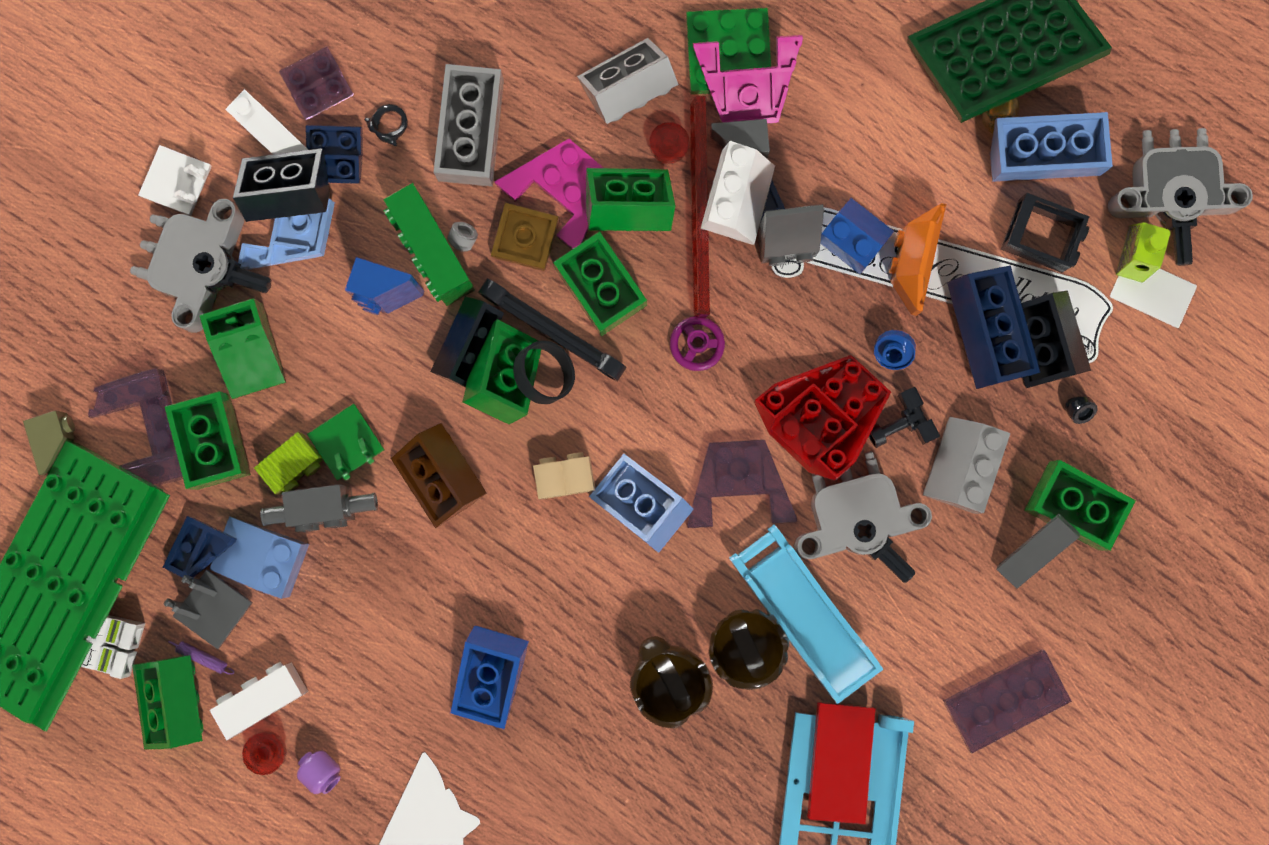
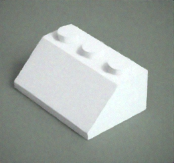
M729 141L721 152L701 229L753 245L756 240L775 165L758 150Z

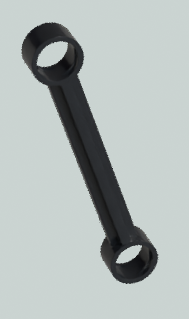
M487 278L479 289L478 293L486 300L503 308L588 362L610 379L618 382L627 367L620 361L601 352L519 300L496 282Z

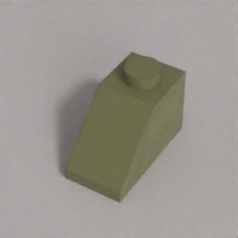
M56 410L23 421L39 475L47 476L65 441L74 442L75 440L73 434L75 425L72 418L67 413Z

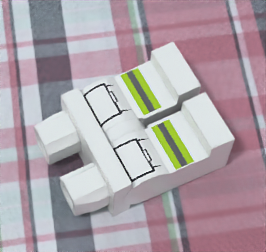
M108 615L96 639L88 636L87 640L93 643L81 667L107 673L118 679L129 677L137 651L132 649L139 647L145 623Z

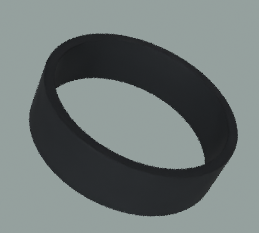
M545 340L534 342L521 350L514 361L513 373L515 382L520 391L535 403H554L568 395L573 388L575 370L572 360L562 347L553 342ZM530 349L547 351L560 364L564 383L558 396L550 397L543 395L529 382L525 372V358Z

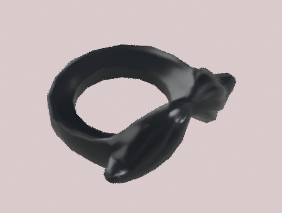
M382 105L371 118H365L370 132L375 133L381 141L395 147L397 146L396 140L407 129V116L396 105ZM386 112L398 113L402 118V124L398 130L387 134L377 131L380 120Z

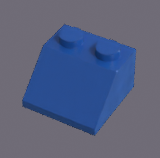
M850 198L821 233L820 244L858 274H861L894 231L854 199Z

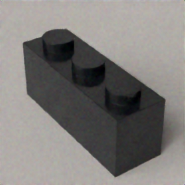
M465 296L430 372L451 383L466 388L468 377L494 321L497 319L501 321L504 313L484 301Z

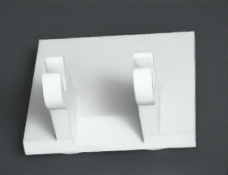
M159 145L138 196L191 216L212 166Z

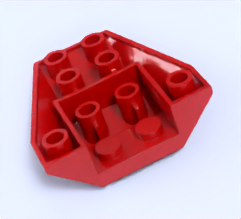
M852 355L773 384L755 399L754 403L769 435L809 473L836 481L855 464L891 391Z

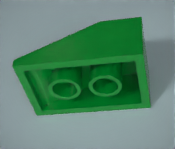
M498 319L495 320L468 377L462 403L508 425L527 416L531 400L518 388L514 378L513 366L519 352L538 340ZM530 349L525 358L526 376L533 387L541 349Z

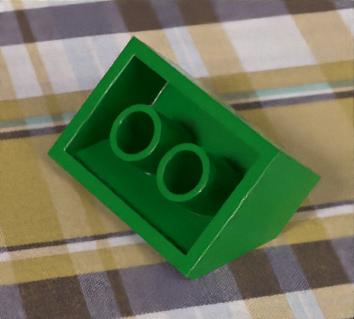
M586 168V214L589 231H671L676 205L668 169Z
M180 656L132 665L144 750L172 749L203 741V722L199 718V694L195 689V666L191 661V656Z

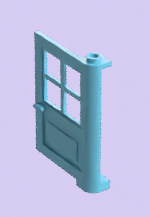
M795 712L779 845H797L799 831L831 834L830 845H837L838 835L870 839V845H896L908 733H913L914 721L904 717L878 714V722H874L868 800L875 802L871 832L840 829V822H833L832 828L800 824L803 793H809L816 715Z

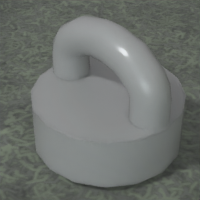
M455 222L449 231L448 241L457 250L469 251L473 247L478 233L470 224Z

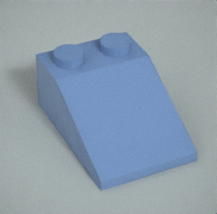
M625 454L620 457L595 488L596 491H593L589 496L658 553L694 510L681 496Z
M229 516L224 532L237 538V540L212 562L209 570L281 599L290 597L309 544Z

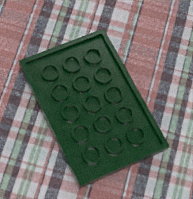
M985 0L907 37V44L960 123L1110 55L1112 49L1111 45L1077 0Z

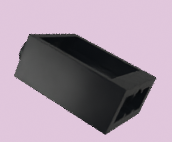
M1026 193L1017 203L1000 250L1063 273L1069 268L1074 267L1079 259L1080 252L1077 250L1080 241L1083 242L1088 235L1090 227L1086 225L1090 216ZM1031 212L1071 226L1060 259L1020 244Z

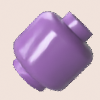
M323 750L313 754L308 752L298 762L300 768L297 772V779L313 794H327L340 781L339 764Z

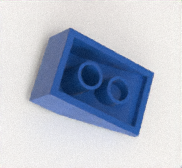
M475 625L465 641L450 713L505 729L529 641Z

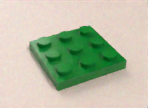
M768 8L686 12L690 95L711 94L694 51L693 43L719 42L720 71L771 67Z

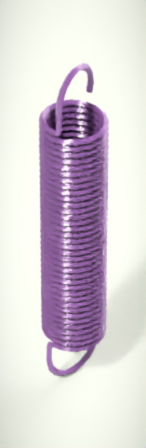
M168 641L176 646L175 652L183 656L190 655L191 660L217 673L234 674V671L233 673L224 671L227 667L225 661L223 662L183 641L179 645Z

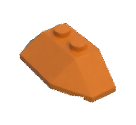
M940 203L909 222L902 231L898 230L894 246L898 247L896 257H892L888 273L892 274L891 284L910 314L914 316L923 311L947 204Z

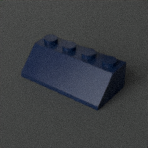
M1011 265L966 274L947 282L976 389L1040 373Z

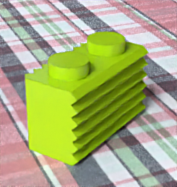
M297 432L256 465L254 469L274 494L281 495L282 492L294 491L299 486L297 481L304 475L310 477L321 468L319 463L323 461V458L303 433Z

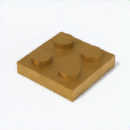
M505 203L491 257L545 271L559 216Z

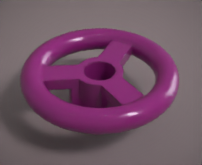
M695 316L684 319L674 328L670 337V350L674 359L682 367L692 371H703L713 367L721 359L725 349V339L721 329L715 322L705 317ZM692 325L708 327L714 333L716 339H709L704 331L694 330ZM683 330L688 336L687 346L689 348L685 357L681 355L678 348L679 336ZM694 339H700L703 342V345L701 347H695L692 341ZM707 348H716L713 356L707 361L701 363L692 362L696 353H702Z

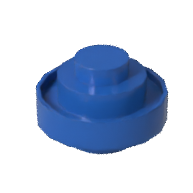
M886 331L875 342V358L881 366L887 369H904L915 358L916 344L914 339L903 331Z

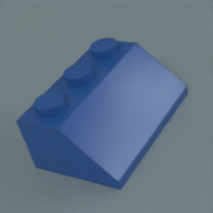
M357 257L345 291L352 296V301L357 302V305L362 307L364 311L374 315H379L380 311L388 314L422 297L424 294L423 288L411 274Z

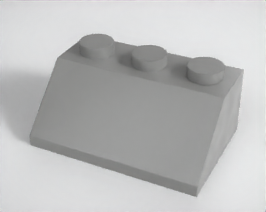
M649 38L577 76L595 110L606 124L618 121L624 114L645 106L651 99L665 95L673 87L679 85L668 56Z
M949 417L923 496L973 514H983L1011 433L983 423Z

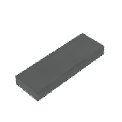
M1058 514L997 565L996 570L1018 589L1080 537V533Z

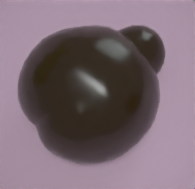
M651 636L645 639L640 645L639 661L636 663L630 678L632 697L641 714L653 724L664 728L680 727L684 725L691 715L702 712L709 705L713 694V680L710 671L699 656L686 648L670 645L659 636Z

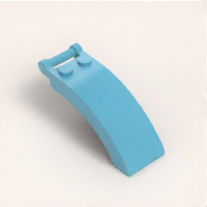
M772 525L767 529L768 533L738 555L736 553L733 554L729 559L766 611L776 617L785 630L789 642L838 704L881 672L883 668L823 591L780 530L775 525ZM776 541L779 545L778 548L747 569L745 566L746 562Z

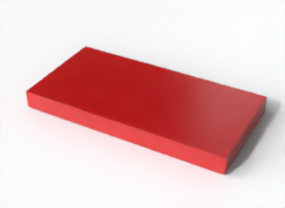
M817 702L807 812L809 820L866 824L876 708Z

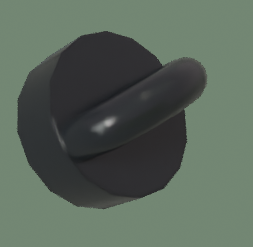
M1087 396L1073 397L1067 400L1064 406L1068 416L1076 424L1090 421L1098 410L1095 402Z

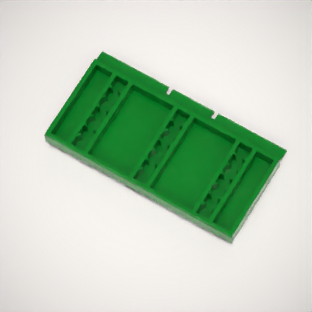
M68 440L62 446L0 563V707L24 723H32L46 732L93 643L87 640L88 636L96 639L123 587L122 584L117 583V580L119 578L123 581L127 580L170 497L163 489L88 448Z

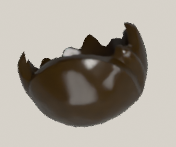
M740 609L731 612L717 624L715 631L712 632L710 637L708 654L717 675L730 686L738 689L756 690L770 685L781 675L784 665L788 661L789 639L774 615H766L758 609L753 611Z

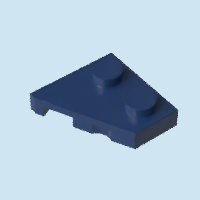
M187 516L162 568L180 577L188 575L194 578L232 546L237 538L194 517Z

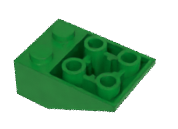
M253 298L199 315L207 343L232 399L286 383L262 303Z

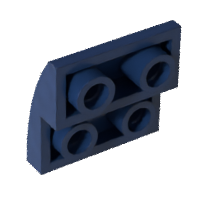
M306 125V148L308 150L323 149L328 182L360 184L363 127Z

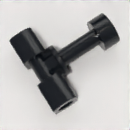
M912 387L898 395L905 409L901 412L902 418L883 427L876 423L869 435V439L875 448L886 444V437L905 428H908L911 432L915 430L922 445L940 437L933 420H927L921 408L924 403L916 387Z

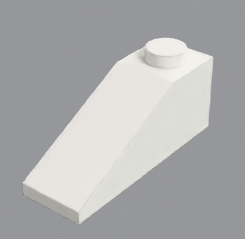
M245 89L225 109L273 155L308 150Z

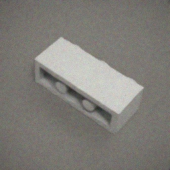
M279 662L265 670L267 673L266 677L259 681L257 677H254L241 685L243 689L236 695L229 692L216 700L218 705L212 708L210 712L226 740L240 734L308 692L292 663L283 666Z

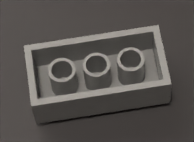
M445 65L433 172L438 182L493 187L504 86L501 69Z

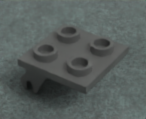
M206 570L200 579L184 575L181 581L188 583L189 587L193 590L184 602H177L167 598L163 604L166 607H171V611L175 612L172 617L213 647L219 649L253 602L209 570Z

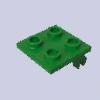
M355 404L350 405L307 434L337 481L342 478L348 480L351 478L350 473L366 462L369 464L374 463V457L385 450Z

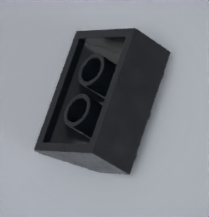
M323 149L242 158L233 199L245 221L326 212L330 189Z
M1068 290L1050 293L1021 303L1040 373L1023 377L1026 388L1091 371Z

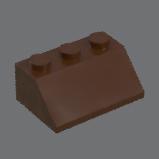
M442 423L418 433L390 458L435 528L464 511L487 494Z

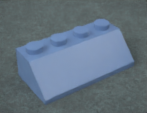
M1108 112L997 118L995 120L990 152L992 182L1103 175L1113 167Z

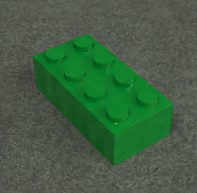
M411 183L383 199L388 207L383 210L396 231H402L397 235L409 254L414 253L416 255L411 259L423 278H429L425 284L436 301L442 300L446 306H449L475 291L415 185Z

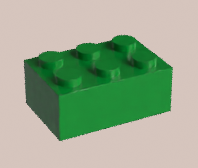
M600 231L553 262L555 270L601 337L647 306V299Z
M219 391L165 406L186 489L199 490L251 475L229 394Z
M1055 460L1048 463L1024 511L1046 523L1060 514L1080 533L1078 540L1098 551H1111L1136 500L1061 460Z

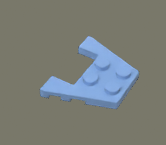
M329 199L327 211L323 213L275 218L269 247L242 243L238 263L241 264L240 268L249 270L324 256L335 202Z

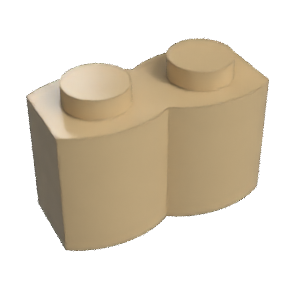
M583 452L568 454L567 460L556 462V457L539 459L540 464L533 466L538 499L540 500L596 491L591 458L589 456L584 457Z

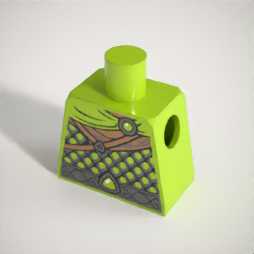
M1144 222L1130 225L1116 275L1141 283L1147 280L1162 265L1170 237V230Z

